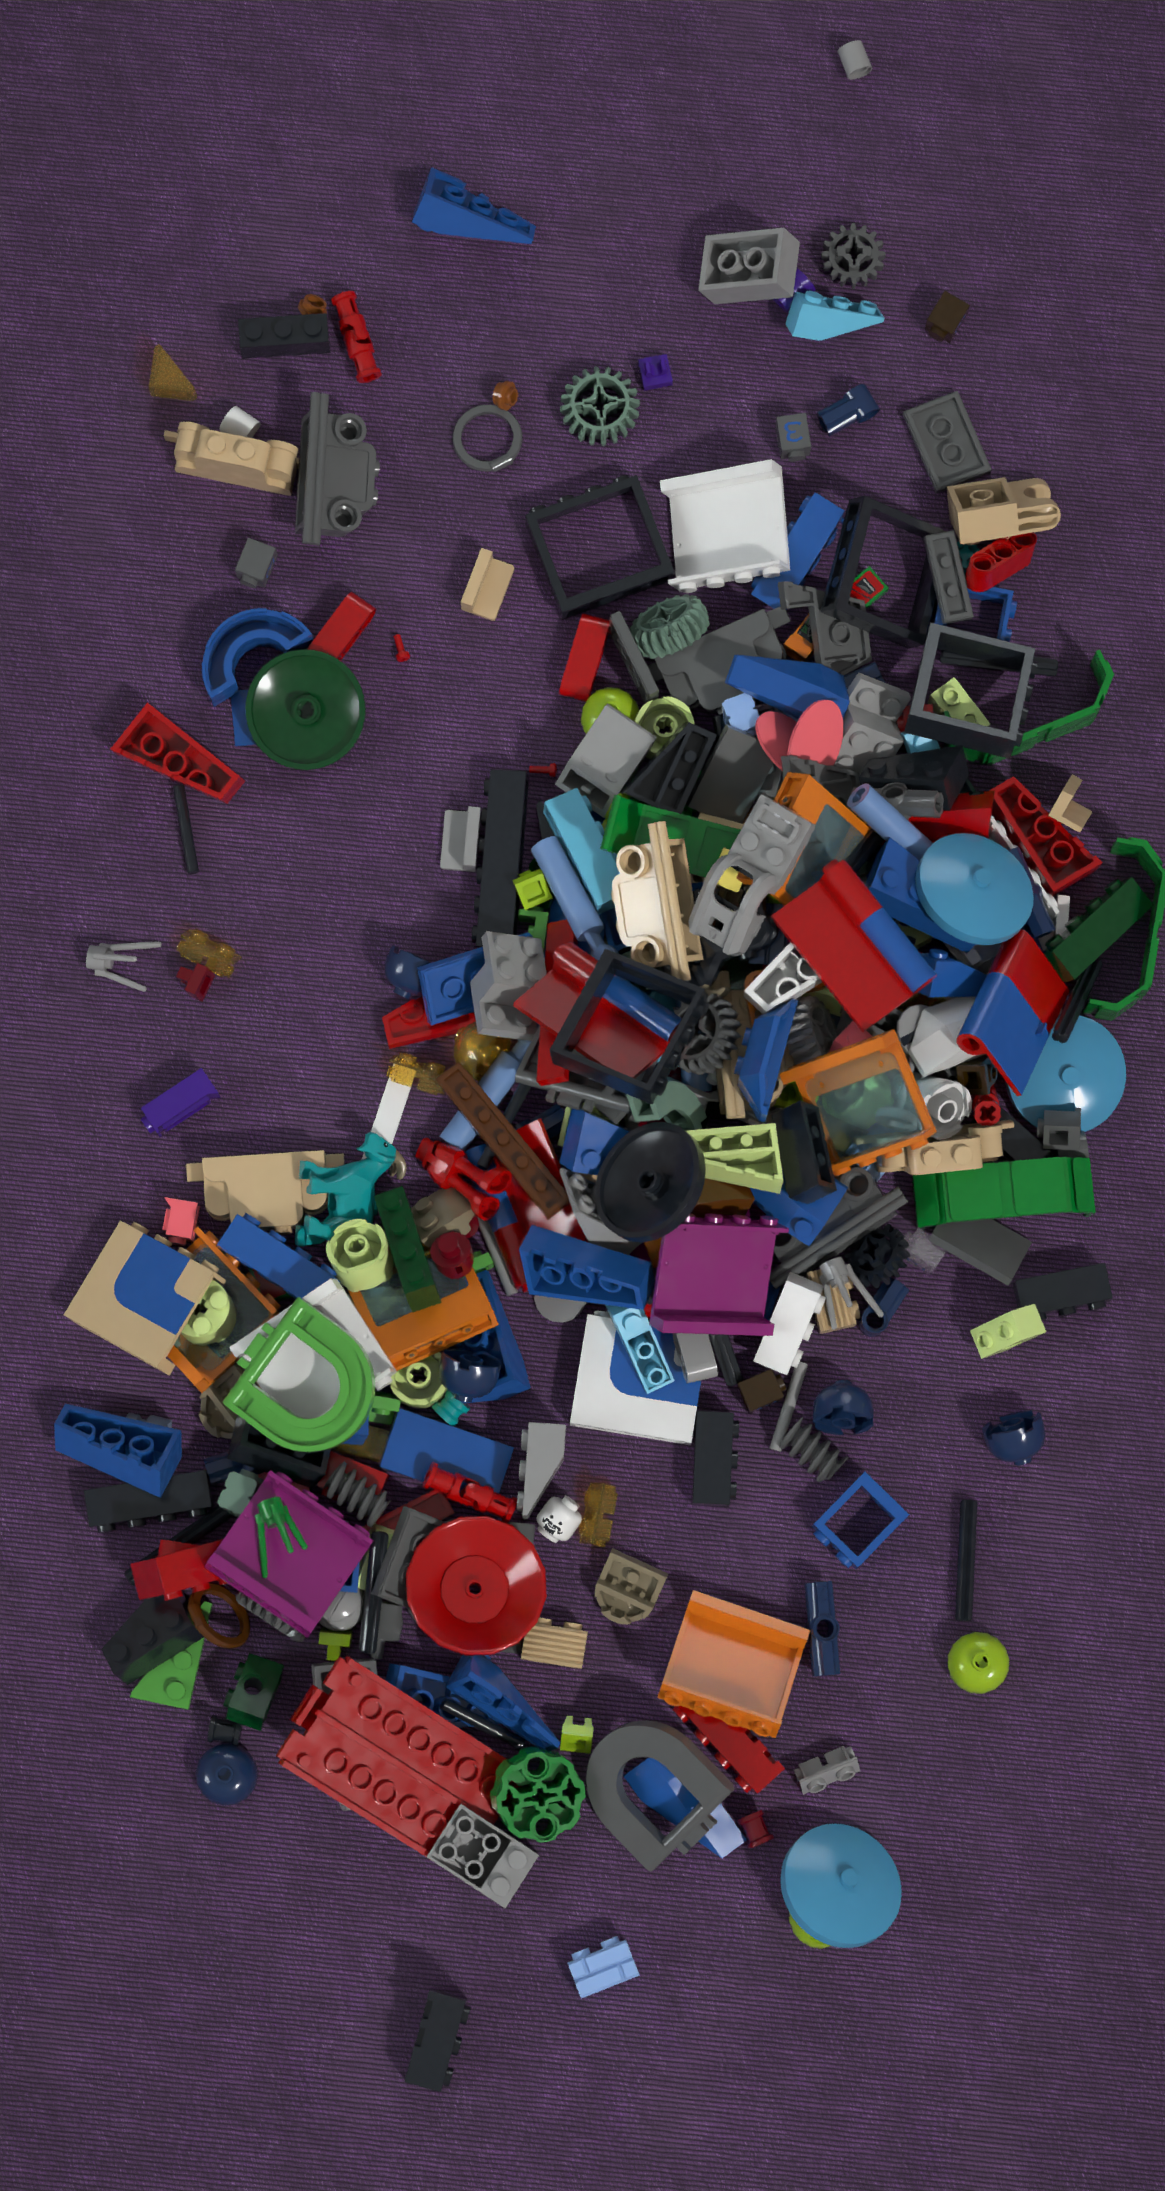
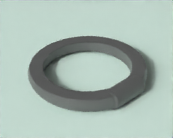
M496 405L476 406L465 412L458 419L453 430V447L459 459L468 467L477 471L494 473L513 464L514 459L519 454L522 446L521 426L515 416L508 410H501ZM491 414L504 419L513 432V442L509 451L492 461H480L471 457L462 445V433L465 426L473 418L480 415Z

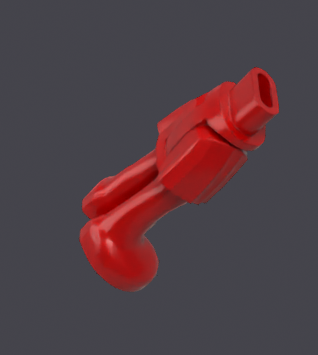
M427 1137L421 1141L415 1155L416 1159L422 1162V1167L427 1170L431 1178L441 1188L448 1189L452 1187L469 1201L476 1217L487 1221L497 1213L500 1202L491 1194L501 1193L508 1188L512 1180V1174L504 1167H496L489 1171L482 1170L468 1160L464 1150L438 1140L432 1141ZM463 1174L476 1182L486 1192H481L462 1179Z

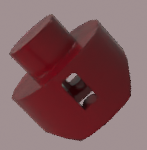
M448 1232L435 1239L430 1253L432 1261L440 1273L449 1279H458L464 1277L472 1270L474 1254L470 1241L465 1235L459 1232Z

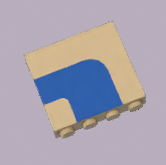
M120 1221L64 1313V1316L170 1376L176 1365L166 1359L167 1355L212 1280H217L222 1284L226 1280L217 1274L219 1268L210 1262L203 1260L200 1264L194 1261L196 1256L186 1249L180 1247L176 1251L170 1248L172 1243L158 1234H156L155 1238L148 1236L149 1230L140 1224L133 1222L130 1226Z

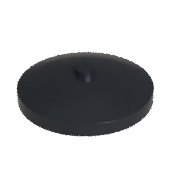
M667 1122L648 1123L635 1128L623 1136L607 1154L596 1179L595 1205L604 1225L623 1239L633 1242H648L669 1234L682 1224L697 1204L705 1182V1158L699 1143L681 1127Z

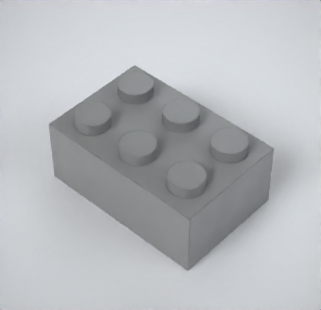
M785 228L706 235L698 291L714 304L793 297L800 242Z

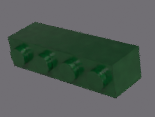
M1132 877L1122 881L1117 878L1110 882L1104 888L1106 893L1101 898L1096 897L1084 907L1086 912L1082 916L1077 915L1065 924L1066 930L1061 935L1056 934L1045 943L1047 948L1043 953L1064 983L1076 979L1153 906L1152 902Z
M403 1186L375 1195L376 1205L412 1313L442 1303Z

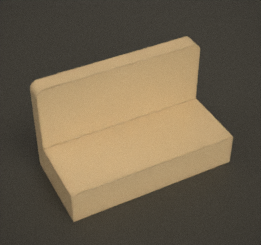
M481 548L461 600V610L495 621L512 578L514 566L494 559L492 551Z
M1072 774L1048 816L1077 832H1081L1092 811L1072 800L1083 781Z

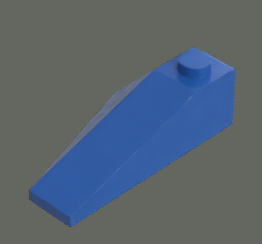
M431 167L417 202L412 223L417 224L424 231H433L438 234L532 244L536 229L535 225L507 208H500L498 210L489 202V197L482 193L479 196L472 194L465 189L466 183L460 179Z
M734 655L725 681L726 684L796 719H799L812 703L826 699L837 704L844 720L850 702L844 675L820 663Z
M782 1167L783 1184L780 1194L750 1188L755 1198L753 1203L767 1216L778 1218V1223L789 1228V1234L810 1246L826 1224L848 1187L835 1179L837 1191L810 1204H805L789 1198L785 1189L786 1180Z
M487 1270L476 1275L493 1308L499 1325L456 1344V1347L462 1350L473 1351V1356L482 1358L483 1354L499 1360L501 1362L500 1374L496 1386L489 1394L480 1398H473L472 1402L462 1403L504 1400L531 1388L524 1360L490 1273ZM467 1279L460 1281L459 1290L468 1286Z
M488 1655L461 1656L445 1686L446 1688L539 1749L552 1751L559 1747L560 1741L502 1670L491 1662V1658Z
M648 1757L623 1776L644 1804L674 1825H677L699 1803L693 1794L662 1763ZM720 1804L711 1813L713 1818L717 1820V1823L711 1829L709 1828V1831L698 1842L720 1858H724L747 1839L722 1804Z

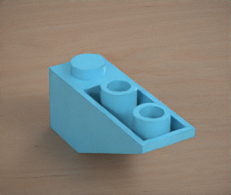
M806 291V293L795 292L785 325L794 337L821 341L882 323L885 318L877 305L870 301L863 300L860 303L850 302V300L842 296L828 298L814 291Z
M606 1305L617 1333L646 1393L649 1394L674 1382L675 1380L651 1325H649L645 1311Z

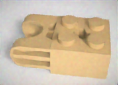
M1003 477L947 486L949 519L960 544L976 545L985 540L1009 539L1010 536L1050 530L1056 527L1060 521V509L1050 499L1051 492L1048 484L1040 478L1007 482L1006 478Z

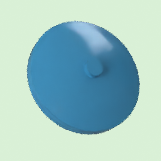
M967 833L945 836L934 842L927 849L917 866L915 876L916 890L924 910L941 929L957 939L978 945L1002 943L1015 936L1030 917L1034 900L1030 879L1016 857L993 840Z
M1059 1014L1023 1094L1016 1096L1005 1081L1006 1089L1016 1111L1034 1127L1038 1128V1118L1044 1119V1110L1075 1111V1107H1081V1131L1086 1132L1104 1122L1120 1102L1126 1082L1125 1060L1122 1050L1113 1035L1098 1022L1079 1015L1067 1042L1061 1044L1059 1041H1054L1052 1034L1061 1015Z
M843 1824L818 1826L802 1835L790 1847L784 1858L781 1869L783 1899L797 1924L816 1940L840 1948L860 1947L877 1939L894 1922L901 1904L899 1873L886 1849L866 1832Z

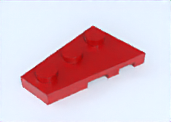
M423 997L416 1000L412 999L382 1017L389 1049L477 1029L474 1012L431 1026L427 1022Z

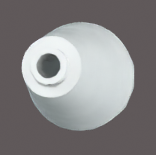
M914 1072V1078L937 1131L930 1137L938 1140L952 1137L962 1129L963 1126L960 1124L964 1117L969 1118L971 1113L972 1099L969 1090L957 1081L931 1075L922 1077L921 1073ZM901 1073L892 1082V1095L897 1101H899L904 1081ZM908 1092L905 1109H908L917 1115L919 1120L918 1126L921 1129H923L922 1123L919 1119L917 1111Z

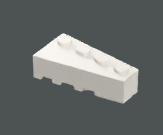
M790 942L744 990V998L759 1012L765 1014L791 999L800 997L822 983V981Z

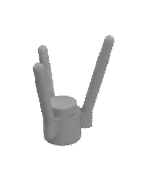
M137 942L122 944L100 943L99 946L90 945L87 951L86 967L87 969L95 970V976L106 977L145 992L147 990L146 986L109 972L107 968L112 969L114 961H137L136 956L115 954L114 951L159 948L162 944L161 942Z
M842 1257L831 1259L820 1265L823 1275L819 1279L822 1285H824L823 1290L826 1297L827 1311L833 1330L837 1328L830 1284L832 1288H839L847 1307H852V1301L844 1285L849 1282L848 1277L879 1317L884 1316L878 1304L853 1272L851 1265H845Z

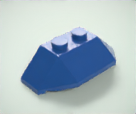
M791 999L768 1013L759 1016L754 1020L752 1029L746 1027L742 1045L747 1046L744 1057L738 1056L734 1074L739 1075L737 1085L759 1122H766L798 1003L796 999Z

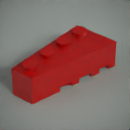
M148 702L110 749L119 756L225 804L229 803L245 783L243 778Z
M1014 776L989 790L995 791L992 809L994 819L1003 824L1007 833L1006 836L1010 842L1020 847L1027 866L1038 874L1041 886L1047 894L1057 895L1094 873L1103 863L1096 855L1093 856L1083 847L1084 844L1076 836L1073 837L1061 825V822L1048 816L1049 813L1041 806L1042 803Z

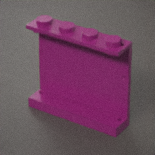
M708 1213L705 1214L704 1218H695V1215L690 1214L682 1224L661 1239L649 1325L662 1333L773 1336L775 1324L764 1318L776 1235L788 1233L789 1228L778 1223V1218L771 1216H760V1220H751L750 1217L744 1215H733L732 1219H723V1216Z
M270 1470L257 1492L219 1547L211 1555L204 1568L308 1638L373 1543V1540L369 1538L370 1533L363 1527L356 1524L351 1526L345 1522L343 1514L332 1507L326 1509L317 1503L319 1499L313 1493L306 1489H303L301 1492L291 1485L293 1481L281 1472L275 1474ZM281 1497L283 1506L287 1505L290 1516L303 1536L308 1548L306 1550L301 1548L285 1522L284 1526L294 1549L293 1553H288L278 1527L268 1528L267 1524H264L268 1577L263 1578L260 1565L258 1528L254 1515L259 1513L258 1503L269 1498Z

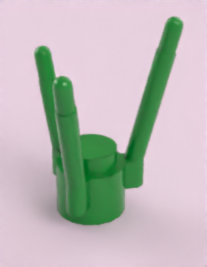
M281 1497L269 1498L258 1503L259 1513L254 1515L258 1528L260 1565L263 1578L268 1577L264 1524H267L268 1528L278 1527L288 1553H293L294 1549L284 1526L285 1522L303 1550L308 1548L303 1536L290 1516L287 1505L283 1506Z

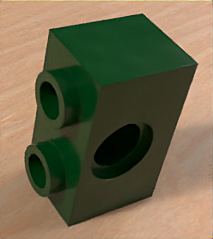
M249 1653L246 1663L240 1662L236 1670L234 1679L238 1680L235 1690L229 1689L223 1705L228 1707L226 1719L261 1731L281 1682L284 1665ZM253 1687L260 1693L252 1695L247 1693L245 1689Z

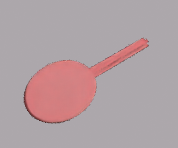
M826 699L818 700L802 713L793 729L787 756L793 755L800 759L813 760L819 764L834 766L843 739V717L837 704Z
M768 711L757 718L755 724L756 735L766 755L782 770L781 756H787L789 741L797 722L782 713Z

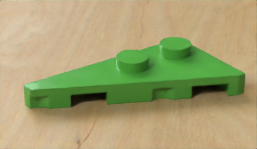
M203 1602L200 1608L205 1620L209 1623L213 1604ZM205 1637L146 1673L133 1689L130 1697L189 1710Z

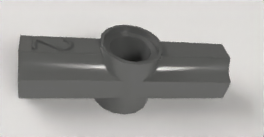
M900 782L887 784L883 788H874L906 819L910 817L940 818L943 813L944 798L942 792L907 790L906 785ZM853 787V789H852L850 795L852 794V792H853L857 787Z

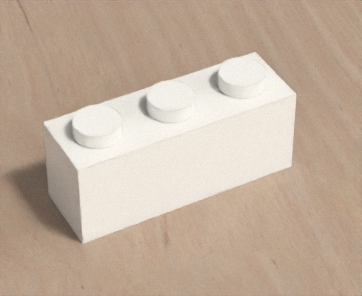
M789 1273L770 1319V1322L775 1324L773 1336H763L753 1360L754 1362L785 1375H788L791 1366L798 1367L804 1352L798 1348L802 1339L809 1340L815 1324L810 1323L813 1312L820 1314L826 1297L821 1296L824 1285L795 1273Z

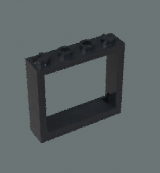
M637 475L617 477L610 485L601 487V485L592 486L585 490V494L576 497L573 495L564 496L557 500V504L548 507L545 505L536 506L529 510V514L525 515L527 529L562 620L667 583L669 579H674L673 567ZM632 491L660 565L566 598L539 524Z
M867 496L850 499L820 612L907 649L924 646L931 615L936 608V592L927 554L907 629L851 606L848 602L870 516L922 538L927 535L947 531Z
M930 622L904 733L956 746L963 745L964 748L1010 759L1014 746L1020 747L1024 731L1018 729L1020 724H1025L1029 708L1023 705L1024 701H1030L1033 684H1029L1028 681L1029 678L1034 679L1038 662L1033 661L1035 648ZM937 649L1021 669L1008 731L923 711Z
M605 949L550 1048L552 1063L644 1102L653 1104L657 1095L661 1096L664 1093L668 1083L667 1076L671 1069L676 1070L682 1056L680 1052L684 1045L691 1043L695 1034V1024L698 1019H703L707 1013L709 1003H707L705 989ZM614 975L689 1005L648 1083L572 1053Z

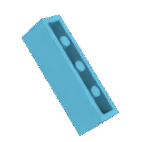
M575 788L545 801L543 813L553 833L561 842L599 915L615 907L612 902L611 892L612 881L616 875L620 874L616 866L617 854L600 849L604 829L599 821H594L590 813L592 812V806L587 796H581L578 788Z

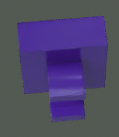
M667 354L638 359L644 391L673 385Z

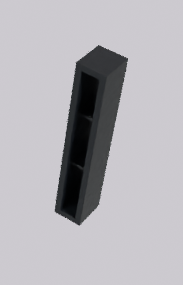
M490 769V778H485L484 796H488L487 808H482L481 823L486 828L485 837H480L479 854L483 855V865L478 866L476 876L477 884H481L480 896L476 895L474 900V913L478 914V925H473L472 943H476L477 948L483 947L481 937L486 931L517 935L520 898L512 880L520 877L519 874L522 873L530 779L526 771Z

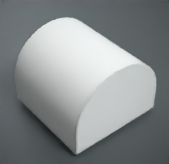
M234 406L224 417L219 430L224 433L252 438L260 428L261 422L239 407Z

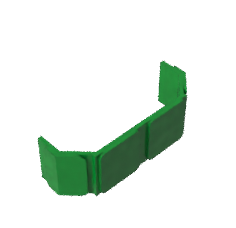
M1100 649L1095 652L1090 663V667L1100 687L1093 706L1023 733L1020 747L1014 746L1011 756L1033 748L1036 743L1041 741L1049 742L1093 723L1114 676L1108 660L1104 659ZM948 710L943 712V716L951 717ZM944 743L945 746H947V747H954V746H956V745ZM964 748L966 760L975 762V760L980 761L981 766L984 764L988 766L1006 759Z
M617 794L614 795L600 849L618 854L624 846L651 843L648 824L666 821L669 839L684 838L690 874L705 878L712 865L719 859L722 849H731L741 829L648 806L621 797L622 795Z
M1132 837L1128 839L1117 838L1110 849V854L1136 858L1155 884V891L1138 989L1118 1003L1089 999L1083 1009V1013L1092 1014L1095 1018L1110 1021L1135 1005L1151 988L1159 944L1157 933L1162 924L1165 908V869L1162 867L1163 863L1147 840Z
M1052 1157L982 1163L983 1167L978 1169L912 1175L916 1225L919 1231H924L926 1227L951 1222L1055 1213H1084L1085 1217H1090L1096 1213L1090 1158Z

